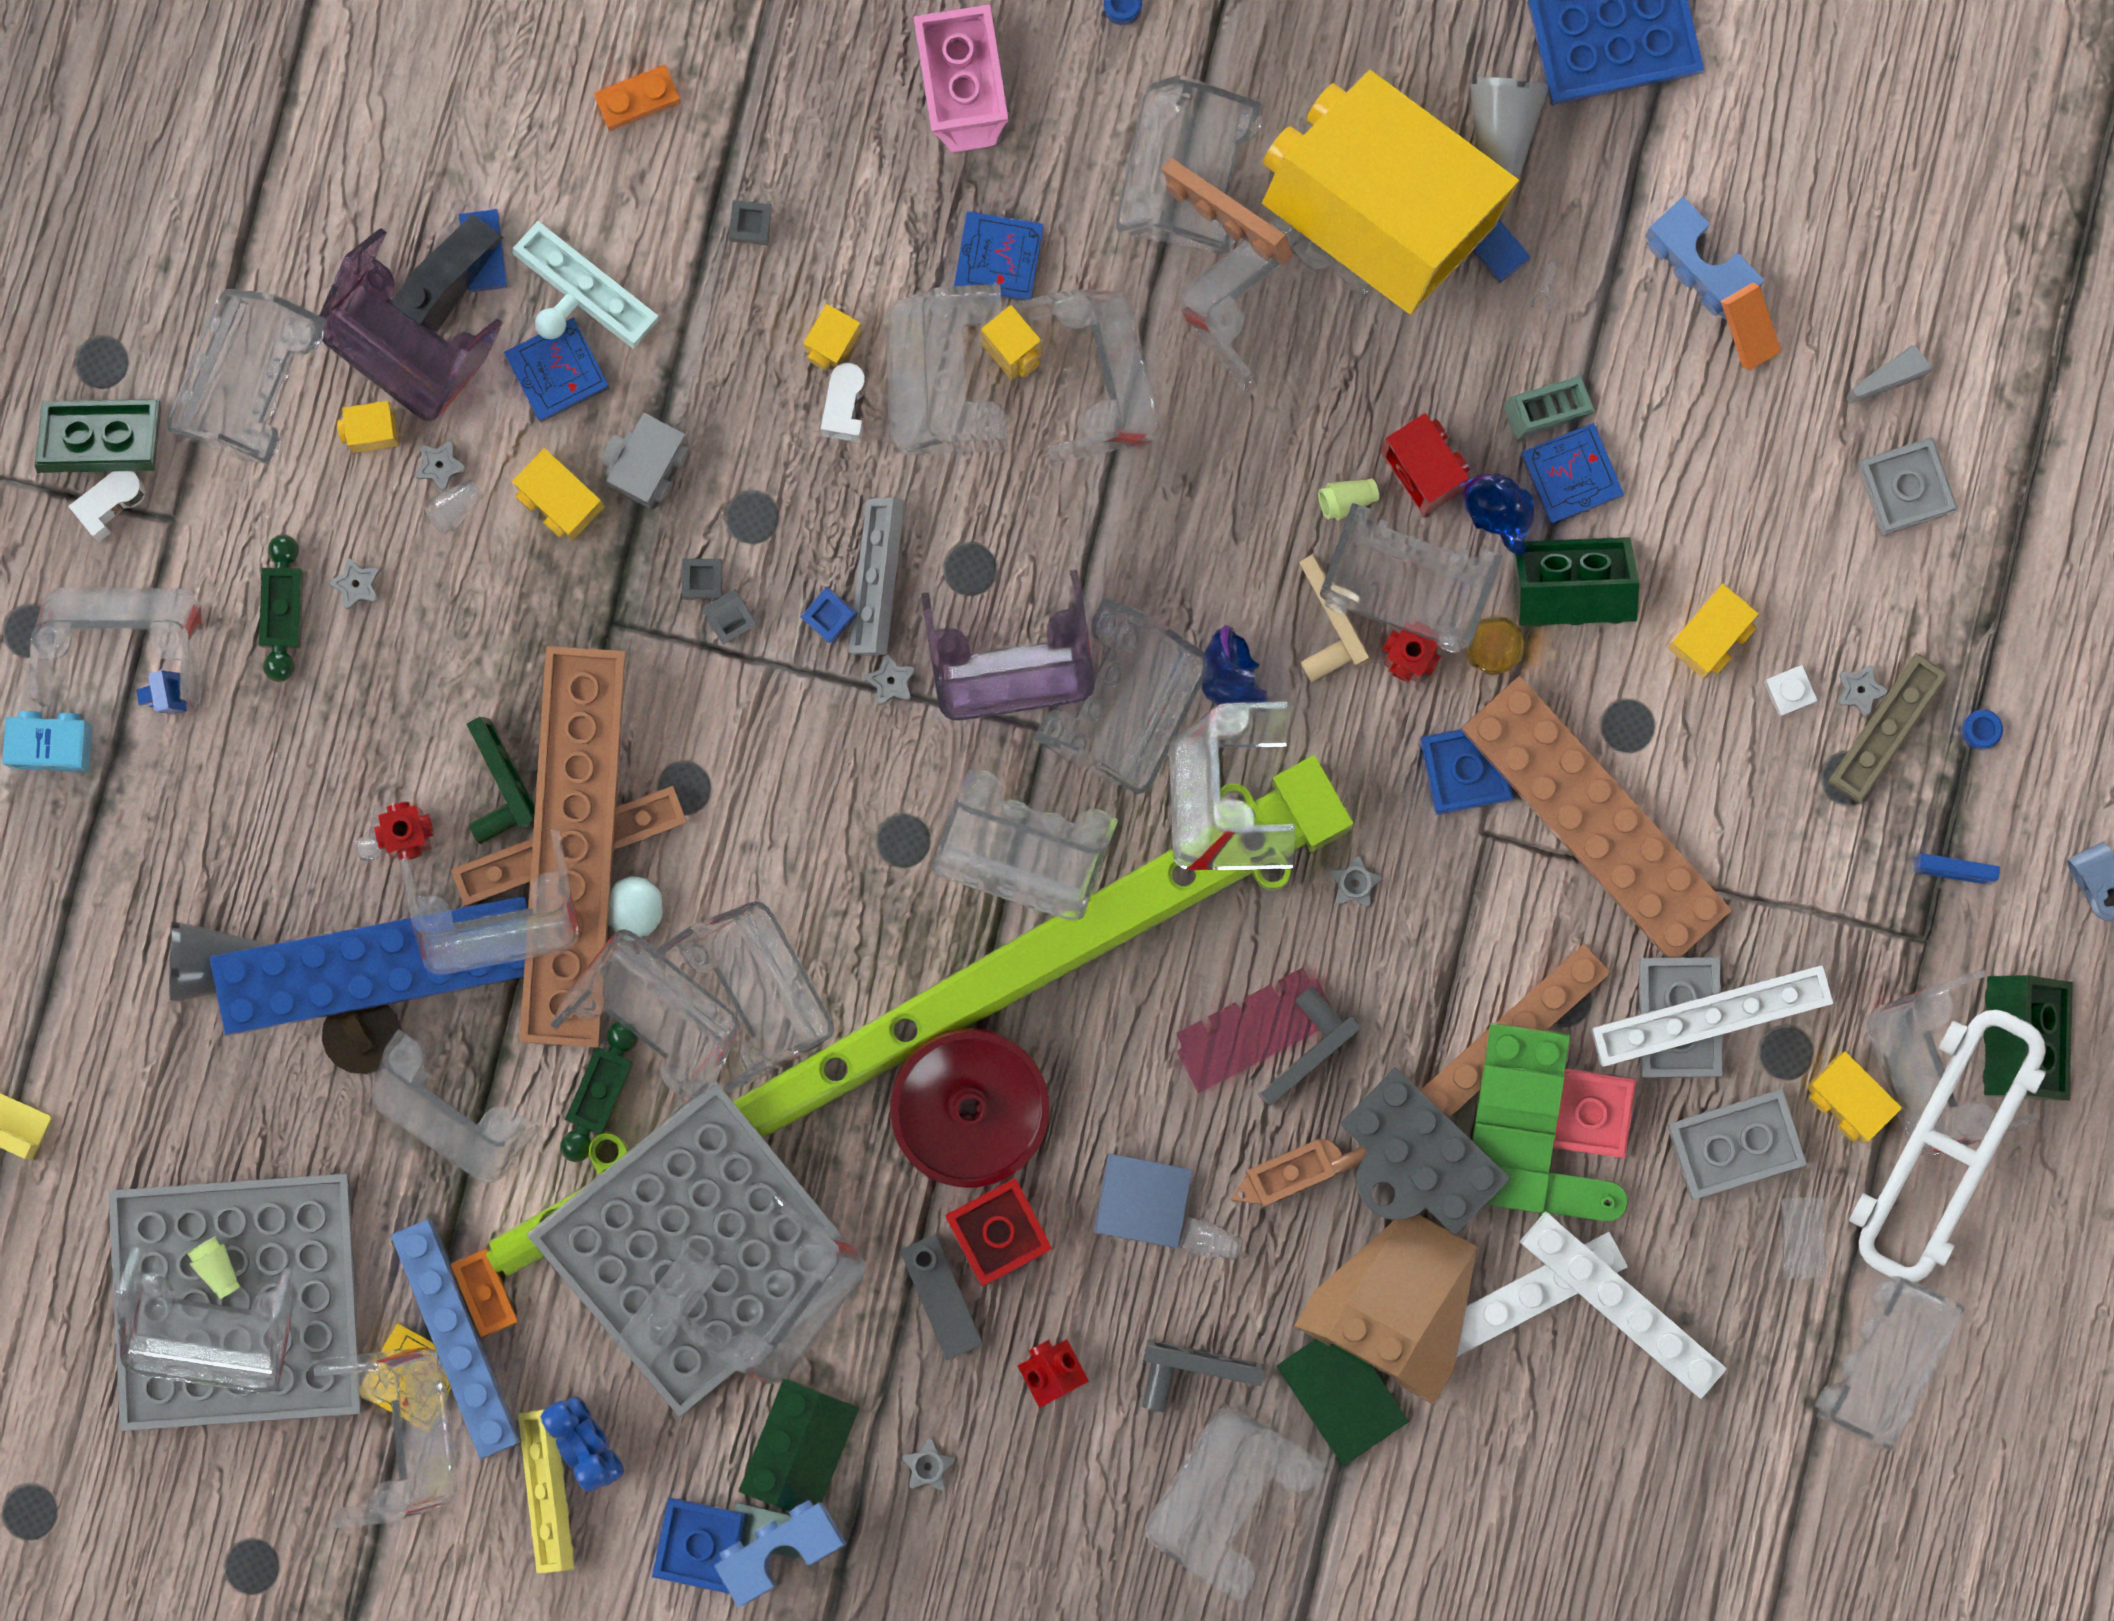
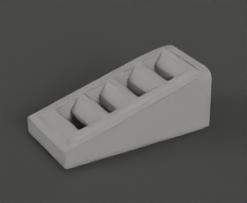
M1911 345L1853 387L1846 398L1850 404L1865 400L1919 380L1926 376L1932 370V367L1916 345Z

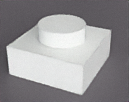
M1802 665L1764 681L1779 717L1818 701Z

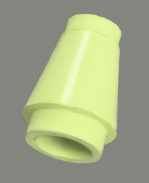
M1373 478L1327 483L1326 488L1319 489L1318 499L1325 518H1335L1339 521L1372 504V502L1378 501L1379 491Z
M216 1237L205 1241L187 1253L192 1261L189 1265L212 1291L217 1294L219 1299L240 1288L224 1243L219 1244Z

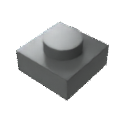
M733 200L729 241L768 246L772 204Z
M682 558L683 600H717L722 597V559Z
M736 589L702 608L705 617L722 644L729 642L757 625Z

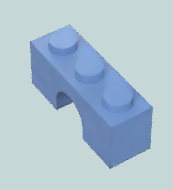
M1683 196L1649 227L1645 235L1649 240L1647 246L1660 260L1666 258L1676 268L1674 274L1684 286L1688 288L1693 286L1703 296L1701 302L1710 313L1715 316L1720 314L1726 320L1721 301L1752 282L1761 287L1764 279L1738 252L1721 265L1707 264L1698 256L1696 241L1706 233L1710 223Z
M808 1500L789 1511L792 1519L778 1527L776 1521H773L754 1532L757 1540L746 1547H743L742 1543L738 1542L719 1553L723 1560L715 1564L714 1567L738 1608L745 1606L778 1586L769 1569L770 1557L777 1548L785 1545L797 1549L806 1564L810 1566L847 1545L823 1502L813 1506L811 1501Z

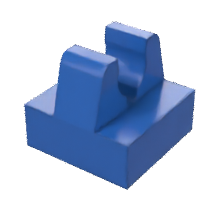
M165 670L148 673L150 685L136 690L139 706L148 704L149 707H154L155 712L172 715L187 711L181 673Z

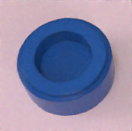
M1104 0V13L1115 24H1131L1141 13L1142 0Z
M1985 709L1977 710L1968 715L1963 721L1961 727L1962 737L1971 748L1986 750L2000 741L2003 734V724L1994 712Z

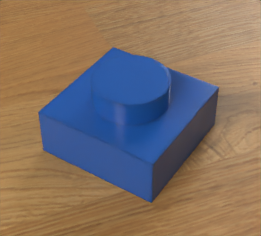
M825 588L803 613L801 618L828 643H834L858 613L832 589Z

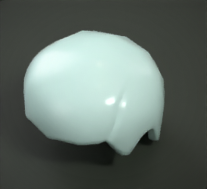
M630 876L618 880L611 888L608 926L618 936L630 939L641 938L652 933L657 925L660 924L663 915L662 894L660 890L647 878Z

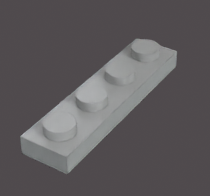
M891 497L867 499L854 603V611L858 615L852 621L849 645L850 654L858 656L887 655L905 500Z

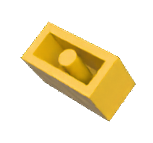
M1012 305L1008 306L980 329L982 346L1011 381L1018 375L1022 378L1027 377L1041 364L1038 361L1042 357L1041 339Z
M545 448L512 481L518 490L514 497L530 512L535 507L547 517L542 523L558 538L565 534L573 541L604 509L602 501Z
M1722 583L1668 646V649L1702 678L1710 670L1717 675L1732 658L1727 651L1734 642L1737 641L1743 645L1757 629L1751 622L1759 613Z
M1845 1051L1839 1053L1806 1086L1812 1093L1809 1096V1100L1824 1114L1830 1111L1840 1121L1837 1125L1838 1129L1852 1142H1855L1857 1139L1861 1143L1869 1142L1902 1109Z

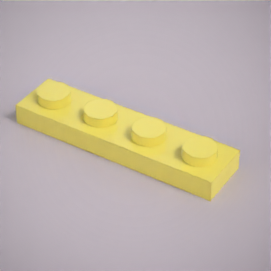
M544 1410L518 1413L537 1574L574 1569L573 1545L571 1543L568 1505L563 1477L564 1468L561 1454L556 1445L557 1438H553L542 1424L540 1415Z

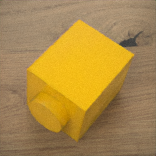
M826 304L803 342L804 350L808 353L807 359L824 370H827L829 366L836 368L838 365L843 364L862 332L861 323Z
M389 401L342 408L343 419L337 420L340 442L347 443L352 453L399 446L394 408Z

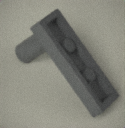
M1313 985L1294 1001L1322 1032L1324 1037L1258 1093L1268 1106L1275 1103L1361 1029L1352 1016L1342 1020Z
M937 1234L900 1249L946 1360L983 1345Z
M1147 1339L1143 1361L1150 1362L1151 1365L1142 1407L1153 1411L1165 1412L1174 1368L1262 1386L1265 1364Z

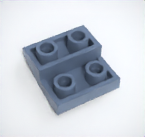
M1108 1154L1094 1233L1178 1248L1192 1170Z

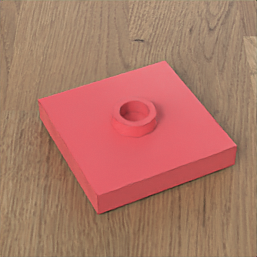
M1565 1068L1553 1148L1625 1158L1636 1078Z

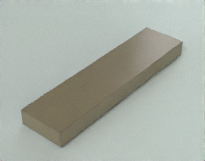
M1916 652L1827 783L1858 804H1861L1949 674Z

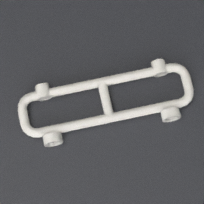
M1999 1010L1985 1011L1977 1015L1968 1027L1954 1020L1952 1021L1938 1048L1952 1055V1058L1878 1200L1863 1193L1849 1219L1853 1224L1863 1228L1858 1242L1860 1253L1865 1262L1895 1280L1904 1283L1918 1282L1930 1274L1936 1263L1942 1266L1946 1264L1955 1246L1948 1242L2027 1090L2035 1094L2046 1074L2045 1071L2039 1069L2045 1055V1044L2041 1034L2029 1023L2009 1013ZM1998 1026L2023 1038L2029 1045V1052L1978 1150L1975 1151L1933 1128L1982 1034L1988 1027ZM1926 1143L1969 1165L1919 1262L1913 1267H1905L1877 1252L1874 1243Z

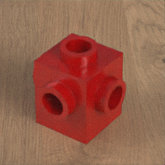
M1417 623L1413 627L1405 624L1400 633L1393 630L1386 641L1382 651L1388 653V656L1383 665L1389 667L1388 672L1397 679L1409 683L1410 680L1418 683L1423 673L1431 676L1437 666L1441 655L1435 653L1440 642L1433 639L1435 633ZM1411 644L1420 649V654L1416 657L1409 656L1406 652V646Z
M410 802L396 803L386 807L387 813L378 815L380 825L374 827L376 841L379 849L386 848L387 854L392 858L398 857L399 861L412 860L421 857V851L432 849L429 837L434 836L432 821L429 813L423 814V811L418 806L411 807ZM407 823L408 832L404 836H397L395 833L396 825Z
M1067 1339L1055 1346H1052L1049 1340L1028 1350L1031 1358L1017 1365L1039 1408L1089 1382Z

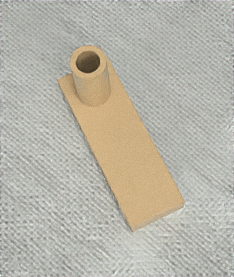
M1312 554L1300 561L1299 563L1341 638L1336 643L1301 661V665L1310 681L1314 682L1352 660L1358 668L1372 661L1317 558Z

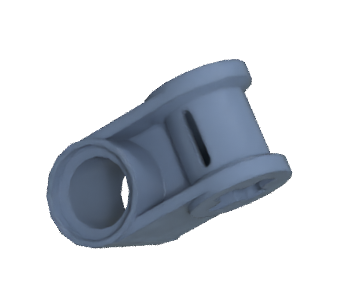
M2101 842L2067 859V864L2075 882L2083 891L2095 915L2104 921H2114V906L2107 907L2104 904V900L2108 898V895L2114 897V855L2105 842Z

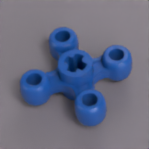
M576 1396L566 1401H558L541 1413L540 1418L543 1426L553 1438H557L556 1445L561 1456L573 1469L577 1482L586 1492H592L600 1487L608 1486L623 1475L624 1467L620 1459L612 1450H607L609 1449V1443L604 1432L592 1419L587 1405L580 1397Z

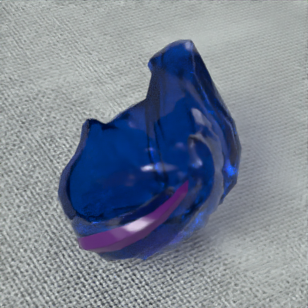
M1498 473L1476 475L1467 482L1463 491L1464 506L1473 521V525L1476 529H1483L1486 532L1500 535L1508 551L1519 555L1525 554L1527 547L1524 544V540L1533 525L1534 518L1532 495L1516 484L1511 478Z
M1225 624L1222 628L1216 630L1204 653L1206 675L1202 680L1201 689L1205 697L1218 706L1234 703L1229 704L1227 708L1237 709L1244 706L1258 705L1262 709H1266L1268 706L1267 691L1262 690L1255 683L1254 670L1259 668L1260 664L1251 657L1249 645L1245 638L1235 634L1234 628Z

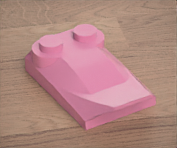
M990 4L913 16L931 132L952 153L995 146L1003 127L1008 122V113Z

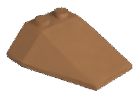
M1419 1214L1405 1220H1394L1313 1292L1294 1327L1327 1346L1333 1343L1397 1379L1400 1387L1435 1405L1454 1372L1477 1246L1457 1235L1454 1236L1450 1231Z

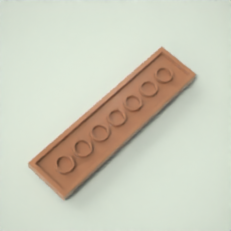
M1520 675L1460 728L1463 734L1666 958H1681L1732 911Z

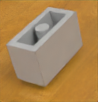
M643 413L606 480L609 487L652 509L655 501L661 503L670 489L671 482L667 479L674 466L680 469L689 454L690 448L686 446L688 443L686 435Z

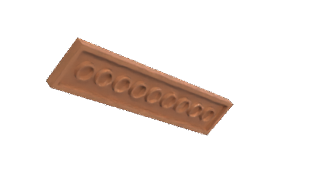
M546 646L519 1042L597 1048L601 1044L607 947L586 971L585 969L608 940L626 651ZM570 890H571V894H572L574 906H575V908H576L575 910H576V913H577V918H576L575 911H574V908H573V905H572V901H571V898H570Z

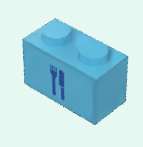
M18 711V717L5 718L2 764L10 769L89 772L92 725L85 720H81V715L75 713H57V719H42V713Z

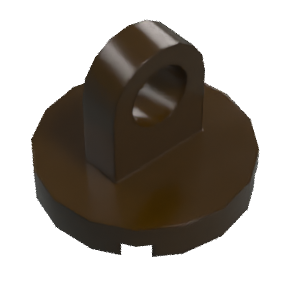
M389 1005L327 1016L322 1028V1043L326 1055L337 1067L354 1074L368 1075L384 1069L394 1060L400 1047V1040L402 1039V1028L398 1016Z

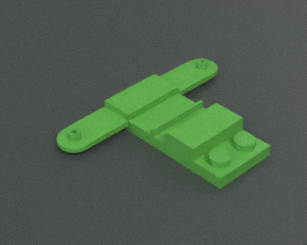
M1490 1022L1473 1142L1511 1179L1486 1205L1538 1213L1547 1212L1599 1221H1613L1619 1218L1627 1207V1196L1624 1189L1618 1184L1611 1181L1549 1172L1557 1117L1560 1110L1570 1034Z

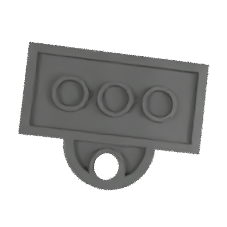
M1396 1067L1340 1123L1368 1151L1362 1159L1357 1173V1186L1360 1196L1370 1210L1386 1219H1409L1417 1216L1427 1208L1456 1236L1511 1179ZM1388 1183L1394 1188L1395 1198L1389 1205L1380 1206L1373 1201L1372 1190L1377 1184Z

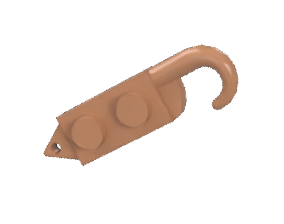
M1317 1139L1248 1169L1245 1172L1246 1178L1230 1200L1233 1202L1258 1204L1262 1209L1359 1166L1368 1151L1361 1145L1360 1148L1342 1155L1338 1147L1331 1141ZM1243 1192L1245 1194V1197L1240 1198L1238 1196V1193Z

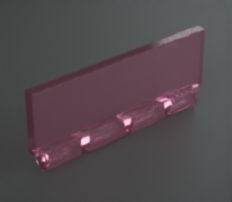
M1301 968L1278 980L1285 995L1278 998L1273 986L1270 984L1243 998L1249 1011L1248 1014L1243 1016L1235 1002L1208 1016L1214 1029L1213 1032L1208 1034L1201 1020L1177 1032L1176 1035L1182 1048L1176 1050L1196 1091L1199 1093L1319 1031L1316 1025L1294 1001L1313 985L1331 1006L1318 979L1315 978L1310 981L1304 969Z

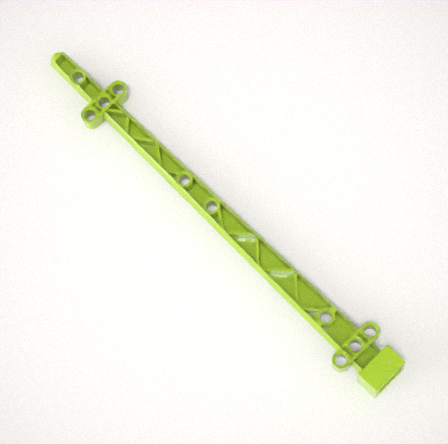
M1315 755L1274 776L1271 782L1273 790L1255 801L1244 786L1234 783L1225 785L1220 789L1216 798V810L1221 818L1219 822L733 1102L761 1137L765 1138L905 1062L920 1045L929 1039L948 1031L968 1028L1250 874L1253 875L1259 886L1267 891L1282 889L1287 884L1291 873V867L1285 855L1304 845L1308 853L1311 854L1349 833L1354 823ZM1237 793L1243 797L1245 806L1240 812L1230 813L1225 810L1222 800L1227 794ZM1251 827L1260 829L1265 837L1263 844L1256 848L1246 846L1242 840L1243 832ZM1226 831L1239 832L1233 835L1212 862L1211 867L1217 870H1193L1196 877L1189 886H1179L1174 882L1172 874L1176 868L1180 866L1189 867ZM1268 862H1277L1283 867L1284 876L1277 882H1269L1262 876V867ZM905 1020L912 1021L917 1026V1034L909 1042L898 1040L895 1034L897 1025ZM835 1059L844 1060L848 1067L846 1076L839 1081L830 1080L826 1073V1067ZM606 1133L594 1138L589 1146L590 1160L599 1175L630 1151L622 1138ZM606 1141L615 1142L619 1149L617 1158L611 1163H604L599 1156V1148ZM583 1188L489 1241L491 1250L486 1253V1256L495 1272L499 1273L503 1270L507 1276H510L545 1257L530 1240L527 1233Z

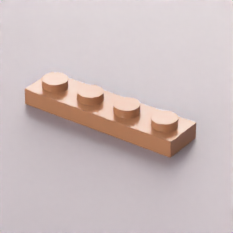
M1173 158L1161 168L1167 181L1166 189L1179 202L1187 200L1193 204L1195 210L1207 221L1215 219L1221 223L1223 229L1237 241L1243 238L1249 242L1252 249L1265 260L1272 258L1284 266L1293 256L1284 233Z

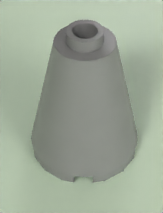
M1471 77L1470 87L1478 150L1513 176H1520L1548 94L1549 84L1537 81L1525 83V81L1509 78Z

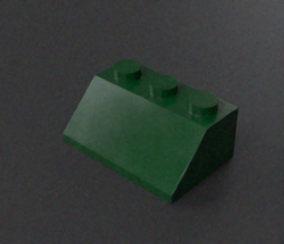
M1630 537L1513 542L1515 604L1519 626L1541 627L1557 624L1582 625L1584 623L1619 624L1637 621L1639 579Z
M2030 975L1987 976V989L1985 991L1986 1011L1999 1010L2009 1013L2037 1029L2044 1040L2045 1055L2039 1069L2045 1071L2046 1074L2036 1093L2034 1094L2027 1090L2023 1099L2070 1101L2072 982ZM1990 1026L1984 1031V1095L2005 1098L2028 1055L2029 1045L2023 1038L2001 1027Z
M783 1378L738 1492L787 1511H791L808 1500L811 1501L813 1506L823 1502L860 1408Z

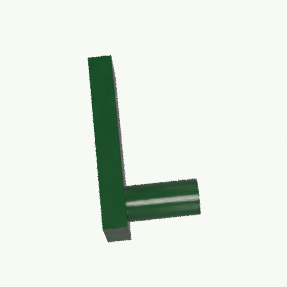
M479 716L466 725L507 802L469 824L476 841L479 844H483L517 824L521 829L534 828L535 805L491 719Z

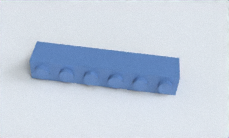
M427 1219L391 1234L479 1459L489 1457L520 1444V1435L450 1266L451 1262L435 1222Z

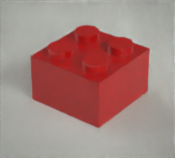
M1426 412L1386 437L1381 450V454L1423 517L1462 493L1469 479L1466 473L1470 471L1463 456L1458 451L1452 453L1444 440L1448 436L1441 423L1436 418L1430 420Z
M1016 1178L944 1215L982 1287L1053 1250Z

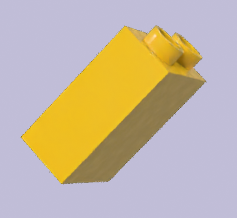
M1369 70L1347 92L1335 83L1330 84L1311 107L1306 121L1312 127L1304 135L1292 126H1288L1276 138L1262 161L1264 166L1275 173L1262 204L1408 314L1412 315L1495 228L1519 179L1372 70Z

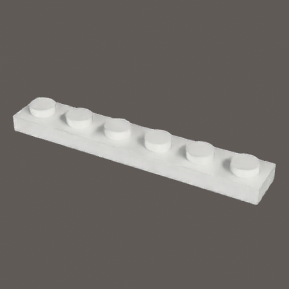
M1823 965L1598 1026L1592 1028L1591 1032L1601 1067L1834 1003Z
M1544 1212L1519 1241L1700 1399L1703 1398L1727 1370L1726 1367L1547 1212Z
M1606 1232L1584 1244L1616 1273L1628 1267L1610 1232ZM1544 1265L1467 1305L1457 1357L1578 1294V1292L1548 1266Z

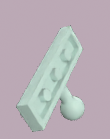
M539 221L513 247L512 254L565 295L555 308L544 309L537 315L535 328L541 337L545 339L560 337L566 328V318L577 306L582 308L632 349L638 345L658 322L659 316Z

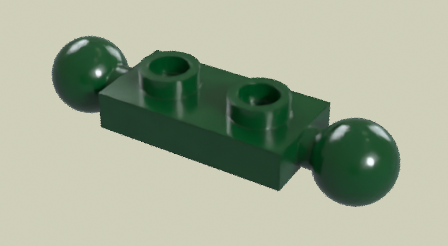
M286 534L275 536L268 544V556L275 563V568H262L259 646L261 648H272V652L264 660L263 670L265 675L275 682L286 681L294 673L295 663L293 658L287 653L288 648H301L303 570L301 568H291V563L298 557L299 546L293 537Z
M618 1021L609 1028L607 1041L610 1048L608 1051L595 1048L565 1120L576 1125L574 1131H570L563 1136L560 1142V1150L564 1158L571 1162H581L589 1156V1146L591 1144L589 1135L591 1132L598 1135L604 1134L634 1065L633 1061L623 1058L624 1053L632 1050L637 1045L639 1039L637 1028L628 1021Z

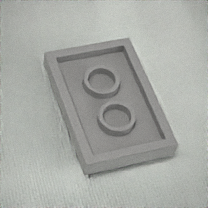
M1720 957L1639 959L1640 1015L1721 993ZM1719 1035L1642 1056L1641 1078L1722 1077V1036Z
M1783 1089L1667 1124L1691 1201L1807 1165Z

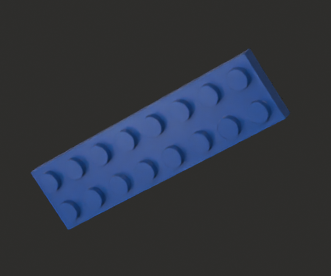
M525 896L210 956V965L224 1035L230 1036L524 978L528 921ZM415 933H416L417 939H419L418 942H419V945H420L421 955H420L419 948H418V945H417Z

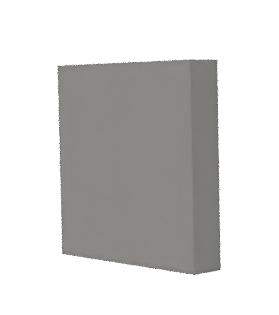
M1933 437L1857 462L1882 536L1958 511Z

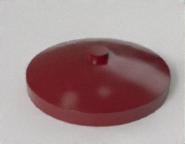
M964 1028L948 1031L929 1039L906 1059L893 1083L889 1102V1114L897 1143L914 1167L927 1177L942 1184L962 1188H976L991 1185L1008 1178L1020 1170L1032 1158L1039 1148L1047 1129L1049 1096L1046 1083L1039 1068L1021 1046L1013 1040L993 1031Z

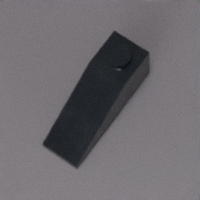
M470 215L413 270L391 303L418 324L438 332L504 237L475 215Z

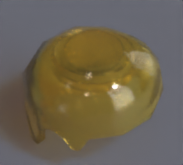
M1492 615L1480 618L1469 628L1464 647L1467 659L1472 667L1489 675H1497L1512 670L1522 660L1525 640L1521 628L1515 622L1504 616Z

